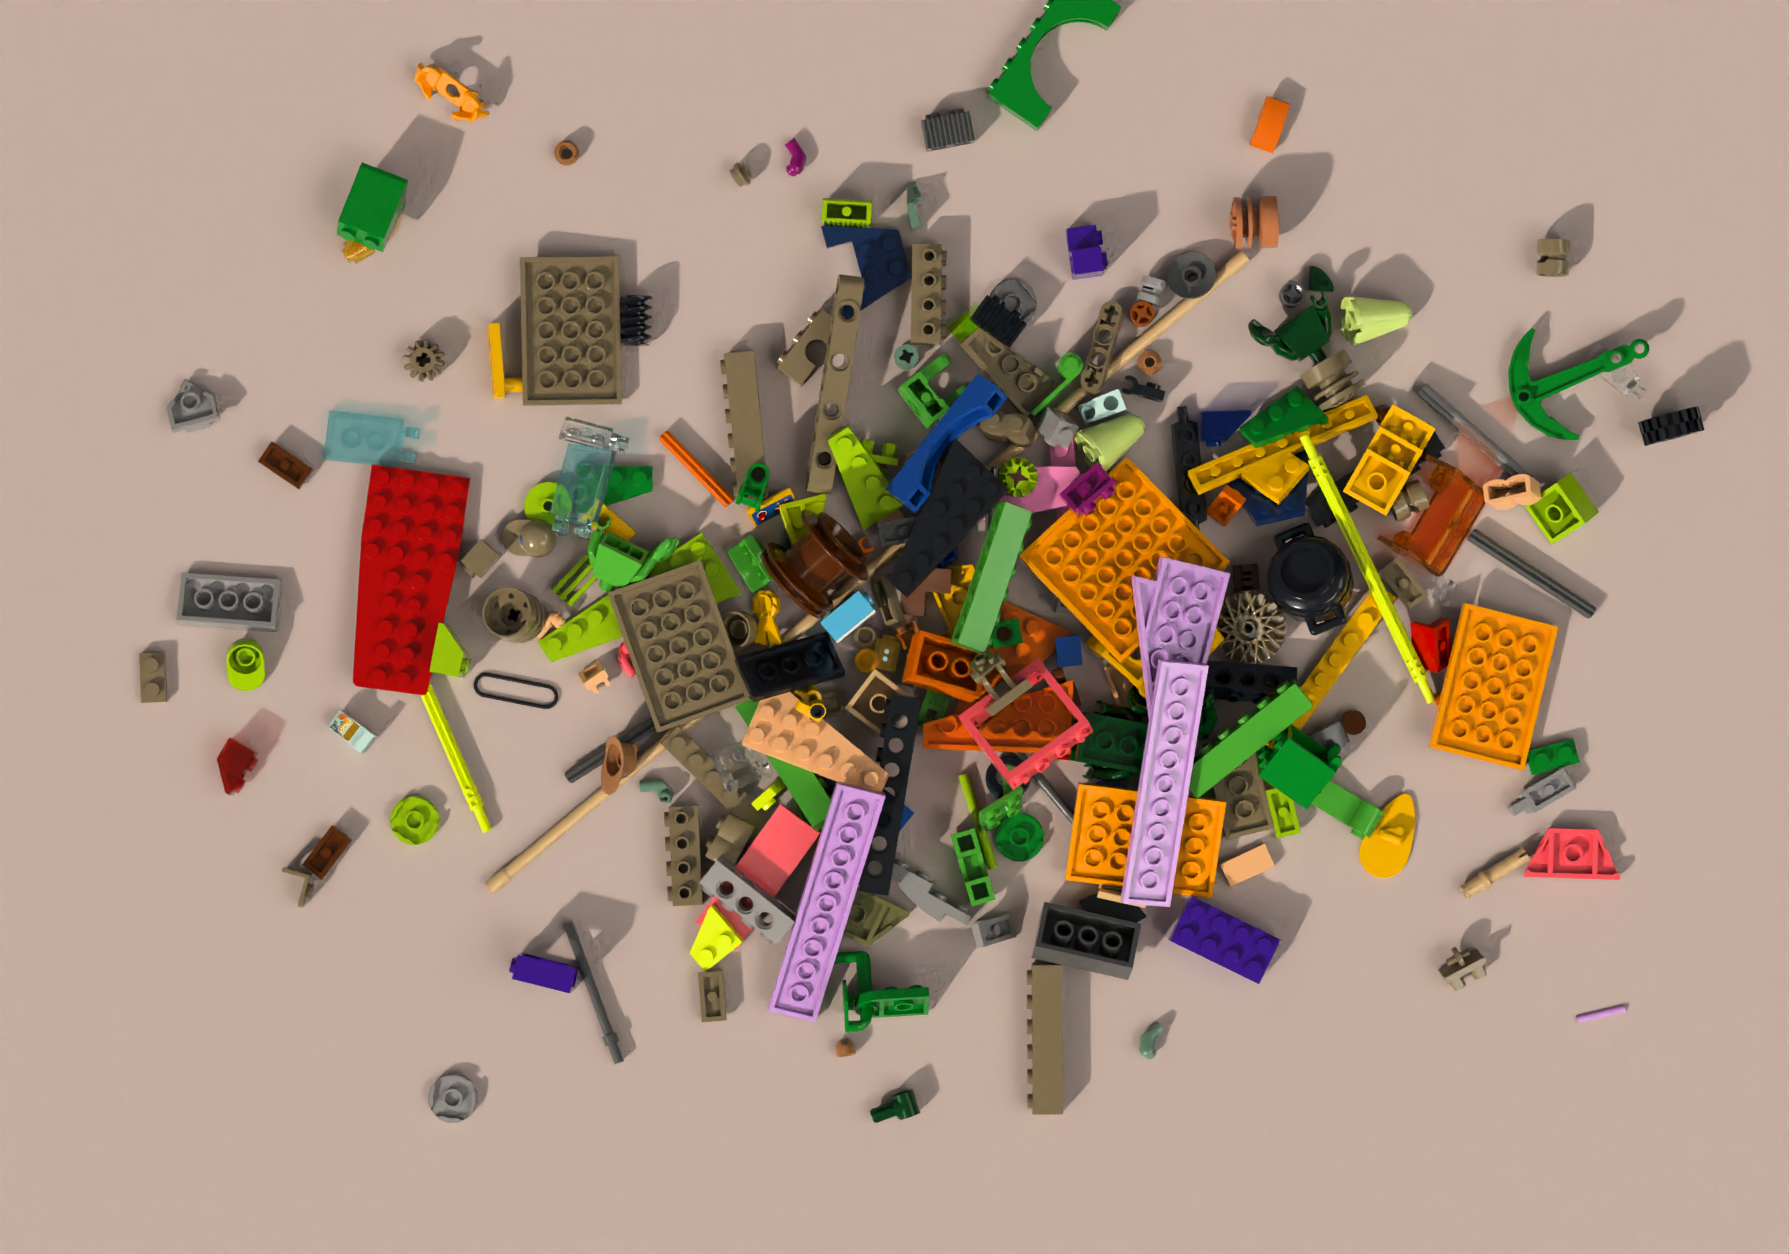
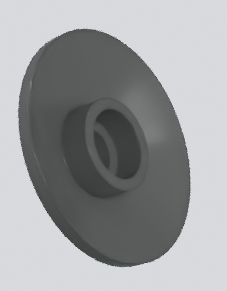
M1187 252L1179 255L1172 261L1168 268L1167 281L1171 290L1176 295L1185 299H1196L1204 296L1212 289L1216 281V269L1211 259L1199 252ZM1190 276H1197L1195 281H1189Z

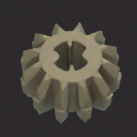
M425 340L424 347H422L419 341H415L417 349L414 350L408 346L407 350L412 355L403 356L404 360L411 361L404 368L405 370L413 369L410 372V377L412 378L416 377L419 373L418 379L420 382L424 381L425 374H427V378L430 381H433V371L439 376L442 374L437 369V366L444 367L446 363L438 361V359L444 357L445 354L444 352L436 353L439 349L437 344L430 348L429 340ZM424 355H428L427 358L430 360V363H425V366L421 367L422 364L418 362L419 358L423 359Z

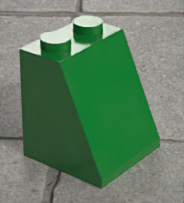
M362 162L339 217L337 235L345 240L363 244L371 250L376 249L383 252L405 207L408 180Z

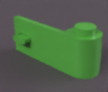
M1066 353L1060 358L1057 368L1060 376L1065 381L1030 413L1032 418L1038 413L1042 417L1047 407L1052 408L1049 403L1079 376L1083 368V361L1076 353Z
M1332 781L1327 783L1311 803L1352 828L1350 833L1361 840L1365 836L1371 837L1384 815V812L1379 808L1358 798Z

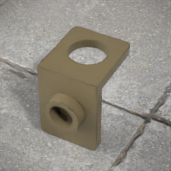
M286 867L282 868V872L305 878L298 902V907H304L306 898L310 899L313 893L314 884H310L313 874Z

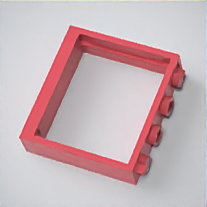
M1039 658L1010 679L1016 684L1022 678H1027L1033 686L1044 678L1078 722L1010 771L976 728L991 717L984 709V706L993 700L989 694L958 716L964 728L1013 790L1022 783H1028L1030 778L1037 772L1046 770L1052 761L1058 757L1065 756L1070 751V748L1078 742L1086 741L1085 737L1093 732L1089 721Z

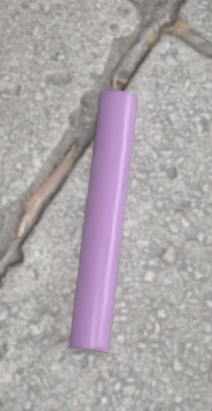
M1624 1005L1577 1015V1023L1626 1012Z

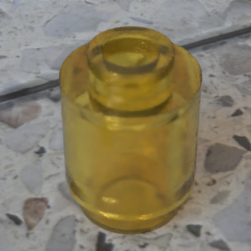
M355 241L343 243L345 248L342 249V252L349 263L354 261L355 264H358L376 253L375 250H371Z

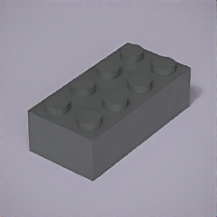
M1044 902L1040 913L1032 958L1128 980L1133 969L1141 924Z

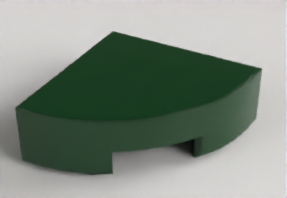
M1309 267L1308 291L1334 292L1333 283L1329 276L1318 267Z

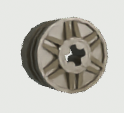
M1345 349L1333 354L1300 375L1308 389L1317 386L1321 388V391L1313 397L1315 401L1323 396L1327 398V401L1318 406L1321 411L1339 406L1354 397L1366 385L1363 379L1352 384L1351 379L1359 375L1358 371L1346 374L1345 369L1352 364V360Z
M502 587L495 590L487 597L483 605L482 617L486 628L497 637L513 643L532 641L540 634L545 624L544 607L538 598L514 587Z

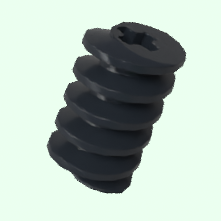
M627 295L628 298L621 300V304L628 307L621 310V314L627 316V318L621 320V324L628 327L621 329V334L628 337L621 339L620 343L626 346H651L645 343V340L652 338L651 335L645 333V330L651 329L652 326L646 324L645 321L652 319V316L645 314V311L652 309V306L645 304V301L652 299V296Z

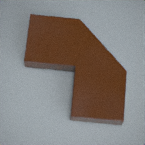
M937 567L908 598L901 593L900 605L903 614L925 616L927 592L950 594L953 568Z

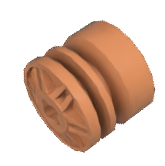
M1260 196L1257 208H1253L1250 197L1245 198V208H1242L1240 197L1233 198L1230 211V235L1232 236L1235 249L1242 248L1243 238L1246 240L1247 249H1251L1254 237H1258L1260 248L1278 247L1279 220L1276 196Z

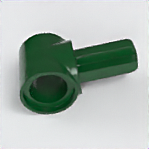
M913 1089L891 1096L892 1102L870 1110L874 1123L895 1116L903 1120L921 1113Z

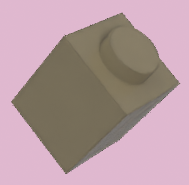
M480 539L461 560L465 564L462 569L472 578L476 575L482 578L501 556Z

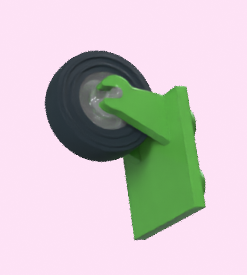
M1014 756L999 757L1010 771L1023 762ZM992 763L989 765L986 771V785L991 794L997 797L998 800L979 811L978 829L981 833L986 829L990 831L996 828L1006 816L1011 818L1020 812L1023 794L1027 791L1030 780L1028 783H1022L1013 790Z

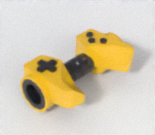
M809 686L805 691L801 689L793 691L792 694L799 699L795 708L797 711L818 723L823 717L828 715L819 689Z

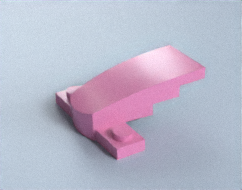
M1074 438L1071 440L1068 448L1057 445V447L1049 445L1051 466L1036 467L1038 482L1030 494L1023 497H1013L1006 494L999 502H1008L1031 511L1032 514L1056 509L1057 520L1063 516L1070 508L1059 494L1082 476L1077 466ZM1021 467L1016 474H1008V476L1015 480V488L1019 481H1028V478L1021 475Z

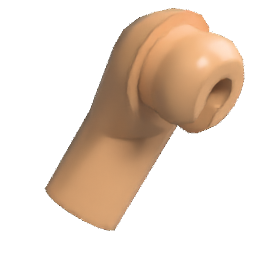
M553 611L545 617V624L537 636L539 639H542L553 625L556 628L563 626L565 618L561 616L560 612Z

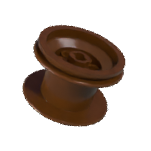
M803 510L801 517L808 532L789 550L777 543L769 542L767 550H764L760 557L768 573L779 587L807 613L822 619L826 613L834 611L833 602L827 591L847 572L859 580L866 581L868 579V571L864 565L867 558L855 539L835 519L823 512L817 515L810 510Z

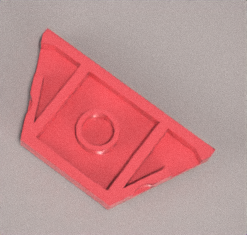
M1547 828L1523 876L1620 880V875L1611 860V855L1604 845V840L1599 830Z

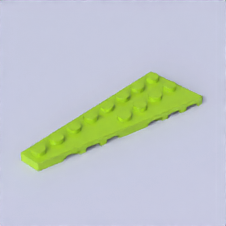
M702 532L677 548L668 559L656 563L646 578L648 579L701 560L716 603L742 594ZM607 595L563 624L562 627L557 628L539 640L538 643L549 660L555 662L622 638L623 635Z

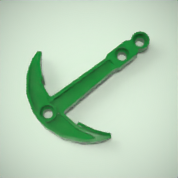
M1531 328L1518 342L1510 362L1508 377L1512 401L1517 411L1535 429L1553 438L1578 440V434L1564 428L1552 416L1549 418L1540 402L1602 372H1611L1632 363L1634 358L1642 359L1646 357L1649 353V344L1643 339H1636L1630 346L1621 345L1600 354L1596 359L1532 382L1527 364H1530V346L1536 330ZM1637 344H1642L1644 346V352L1637 353L1635 351V346ZM1617 353L1621 356L1619 363L1612 361L1611 357L1613 354ZM1521 392L1528 393L1529 398L1527 401L1519 399Z

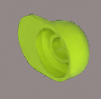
M242 638L234 641L228 648L226 657L228 681L238 690H254L261 686L265 678L263 649L253 639Z

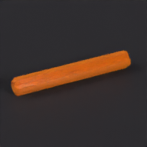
M665 431L659 437V441L724 507H728L734 501V497L669 431Z

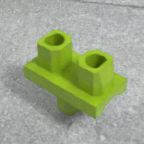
M861 439V443L877 465L881 463L898 466L899 459L897 458L896 444L884 443L882 456L872 454L874 441ZM880 467V469L886 475L887 468Z

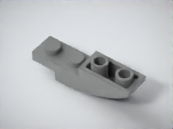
M897 858L895 859L892 876L910 900L939 922H941L944 914H947L967 926L971 919V916L967 914L969 909L958 903L955 906L946 902L947 897L937 891L930 894L929 890L933 883L929 882L931 877L919 870L915 874L907 870L908 864Z

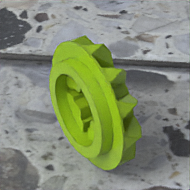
M1012 458L1001 467L999 480L1010 490L1007 493L1008 495L1023 497L1035 489L1038 482V472L1029 460L1025 458ZM1021 467V475L1028 478V481H1019L1015 488V480L1008 476V474H1016Z

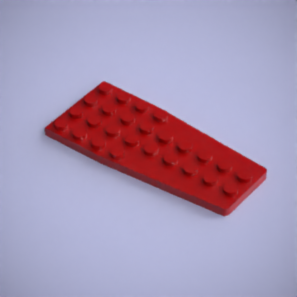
M372 464L361 536L353 684L355 686L421 696L427 694L432 672L429 671L438 624L444 623L460 554L470 478Z

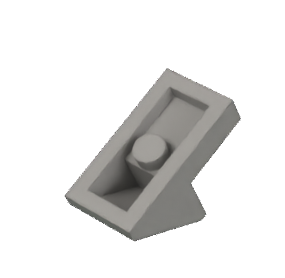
M1011 913L971 924L977 948L1017 937Z

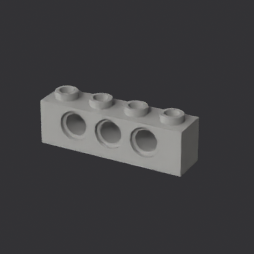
M722 856L717 859L699 882L706 894L711 897L715 895L719 898L725 909L739 914L741 921L750 928L754 926L761 932L760 936L769 943L774 942L777 945L795 923L796 915ZM722 882H731L734 890L732 892L725 891L722 888ZM741 898H751L753 906L745 907L741 902ZM761 913H770L773 921L770 923L764 922L761 919Z

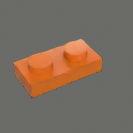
M1226 485L1206 510L1207 515L1225 527L1244 504L1246 498L1236 489Z

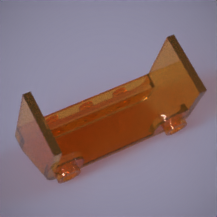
M1427 454L1425 459L1436 467L1429 477L1430 487L1435 491L1429 501L1430 508L1424 510L1411 533L1401 531L1394 536L1392 541L1379 535L1378 540L1394 553L1428 573L1439 577L1446 572L1483 509L1485 501L1483 489L1457 467Z

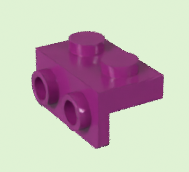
M1096 463L1063 490L1059 496L1078 518L1083 514L1088 516L1097 508L1096 503L1102 498L1104 500L1109 499L1116 492L1117 481L1114 478L1111 479L1104 469Z

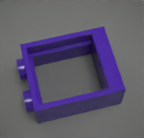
M520 953L517 957L512 958L509 972L513 973L512 979L568 994L574 990L579 967L526 953Z

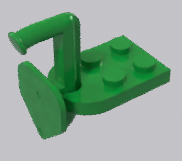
M865 951L837 952L834 964L856 962L858 994H847L846 980H842L845 1032L863 1031L868 1027L872 1018L928 1015L929 987L913 985L905 989H898L891 986L883 990L872 991L869 954ZM855 1010L860 1015V1020L849 1021L848 1011Z

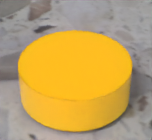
M862 649L855 656V665L859 671L871 673L879 665V656L872 649Z

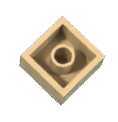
M874 669L845 709L880 735L882 722L887 723L889 714L884 713L886 698L891 699L892 693L905 696L910 695ZM901 713L896 714V715L894 716V718H893L894 724H895V723L898 721V719L901 717V715H902Z

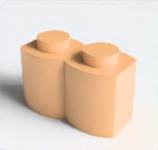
M1517 474L1507 480H1491L1483 485L1485 503L1497 510H1508L1517 504L1531 505L1542 499L1540 482L1526 474Z

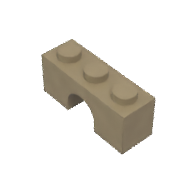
M823 309L819 313L815 311L807 321L809 327L803 333L800 330L792 341L795 345L790 352L785 350L777 360L780 364L777 367L778 370L800 387L804 385L816 369V366L806 357L807 347L813 342H823L826 345L828 342L831 315Z

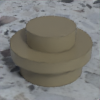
M739 163L734 164V168L730 170L734 181L740 187L744 184L746 186L751 183L749 178L752 175L747 166L744 164L741 166Z
M862 624L855 629L853 638L856 645L860 648H871L878 640V633L872 625Z

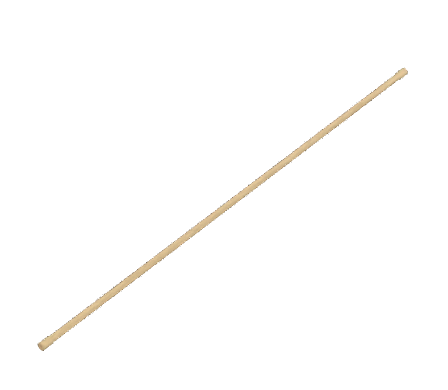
M1242 251L1238 252L1216 272L1215 284L1207 294L1196 299H1184L1112 359L1106 380L1228 278L1234 276L1250 262L1248 257ZM1096 374L1093 375L1091 381L1087 380L1089 387H1092L1093 384H1098L1095 379ZM1081 385L1054 409L1067 414L1090 394L1086 393ZM1038 430L1036 431L1034 441L1042 435ZM1011 444L985 467L1001 469L1005 462L1016 457L1026 447H1017ZM905 544L889 546L865 566L868 571L867 580L900 554ZM852 577L831 594L830 598L834 608L866 581ZM810 614L806 615L781 636L782 643L797 640L821 619ZM704 717L679 725V727L686 733ZM675 727L671 728L637 757L634 772L620 780L617 790L666 749L660 742ZM602 787L599 788L509 865L486 881L485 884L493 894L499 891L511 881L513 876L610 795L606 794Z

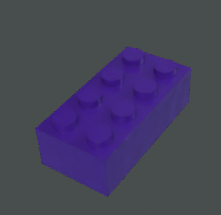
M1190 895L1168 938L1169 941L1257 984H1260L1280 942V939Z

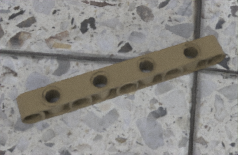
M839 274L837 279L806 478V491L823 494H831L836 460L827 437L843 426L864 290L863 277ZM844 305L852 307V314L847 318H843L840 315V310ZM837 354H843L845 357L844 363L838 367L834 366L833 357ZM829 403L837 405V411L833 415L825 413V407ZM821 452H828L830 455L828 462L824 464L818 463V455Z

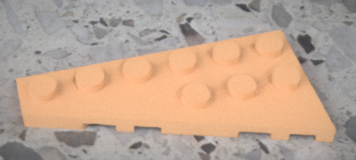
M788 692L760 700L742 741L743 746L836 782L840 781L878 792L883 791L889 774L826 721L821 719L818 723L797 711L795 708L799 699L792 693Z

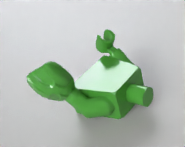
M601 514L595 519L597 529L592 533L587 552L590 564L594 566L592 574L601 579L599 587L603 591L610 592L614 586L620 589L627 586V584H634L646 579L656 563L662 562L673 555L680 541L678 538L668 537L662 543L647 551L609 531L603 534L604 529L611 525L612 520L609 517L607 524L602 526L600 524Z

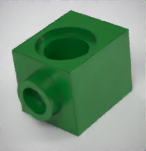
M1018 618L1001 621L994 626L991 634L993 636V649L1023 643ZM1006 627L1009 629L1010 638L1007 641H1001L997 638L996 631L998 628Z

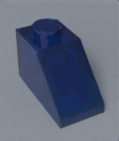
M1251 410L1201 412V443H1206L1207 447H1221V442H1226L1249 418Z

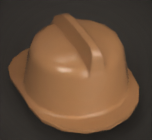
M610 736L608 738L601 771V786L606 794H613L617 790L620 780L634 772L637 762V746L635 744L620 742L617 736Z

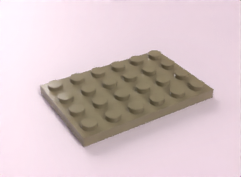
M619 256L520 257L523 406L622 405Z
M701 560L608 593L657 733L751 700L735 663L736 656Z

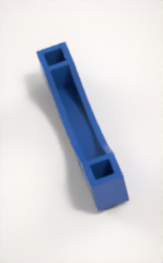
M977 374L926 439L923 440L914 454L907 460L898 474L891 480L885 490L896 501L916 513L930 496L935 470L955 438L957 439L977 423L993 417L1008 397L998 386Z

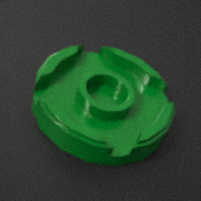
M1018 813L1011 818L1006 816L1000 821L995 831V842L998 850L1004 857L1012 861L1023 862L1032 859L1040 852L1044 843V833L1041 824L1034 817L1026 813Z

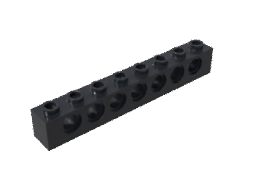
M893 693L891 699L886 698L884 713L889 714L887 723L882 722L880 737L884 738L883 748L878 747L876 762H880V767L884 770L888 763H895L899 767V773L896 776H889L884 788H892L895 792L893 800H884L881 812H887L890 815L891 822L888 825L877 823L873 839L881 836L885 838L887 846L882 850H878L873 846L872 839L858 884L860 885L859 891L889 895L922 698ZM901 713L907 717L906 726L897 727L894 724L893 718L896 714ZM899 738L903 742V749L899 752L892 751L889 747L891 739ZM872 861L880 862L883 867L882 872L879 874L871 873L868 867L869 863Z

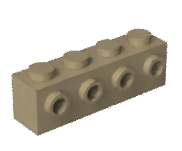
M912 244L911 345H940L941 339H945L946 324H941V314H946V300H941V290H946V275H941L942 265H946L947 251H942V244Z
M699 805L668 807L669 812H664L665 827H669L670 837H665L666 852L670 851L671 861H666L667 876L672 877V886H667L668 901H673V906L703 905L702 885L699 883L702 880Z

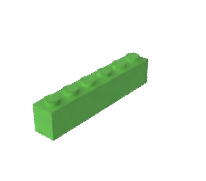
M1008 502L997 503L950 643L976 653L985 652L990 648L993 641V636H991L993 628L998 624L1001 617L999 612L1001 604L1005 602L1009 590L1007 586L1009 580L1014 577L1016 572L1015 562L1017 556L1021 555L1024 548V542H1022L1024 535L1029 531L1032 524V519H1030L1031 511Z
M1294 679L1290 682L1287 680L1282 682L1276 688L1277 692L1270 698L1268 696L1262 698L1256 704L1257 708L1251 713L1249 711L1243 713L1237 719L1238 723L1232 728L1226 727L1217 735L1219 738L1212 744L1207 742L1198 750L1199 754L1194 757L1189 786L1190 791L1197 799L1314 706L1312 700Z
M751 699L735 706L748 727L760 701L753 702ZM766 755L816 832L821 830L832 799V795L829 797L824 790L828 785L822 776H815L813 772Z

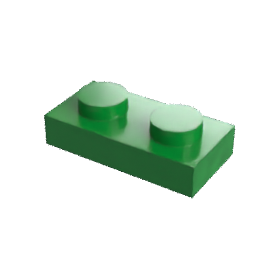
M1574 739L1529 750L1527 756L1531 775L1580 763Z

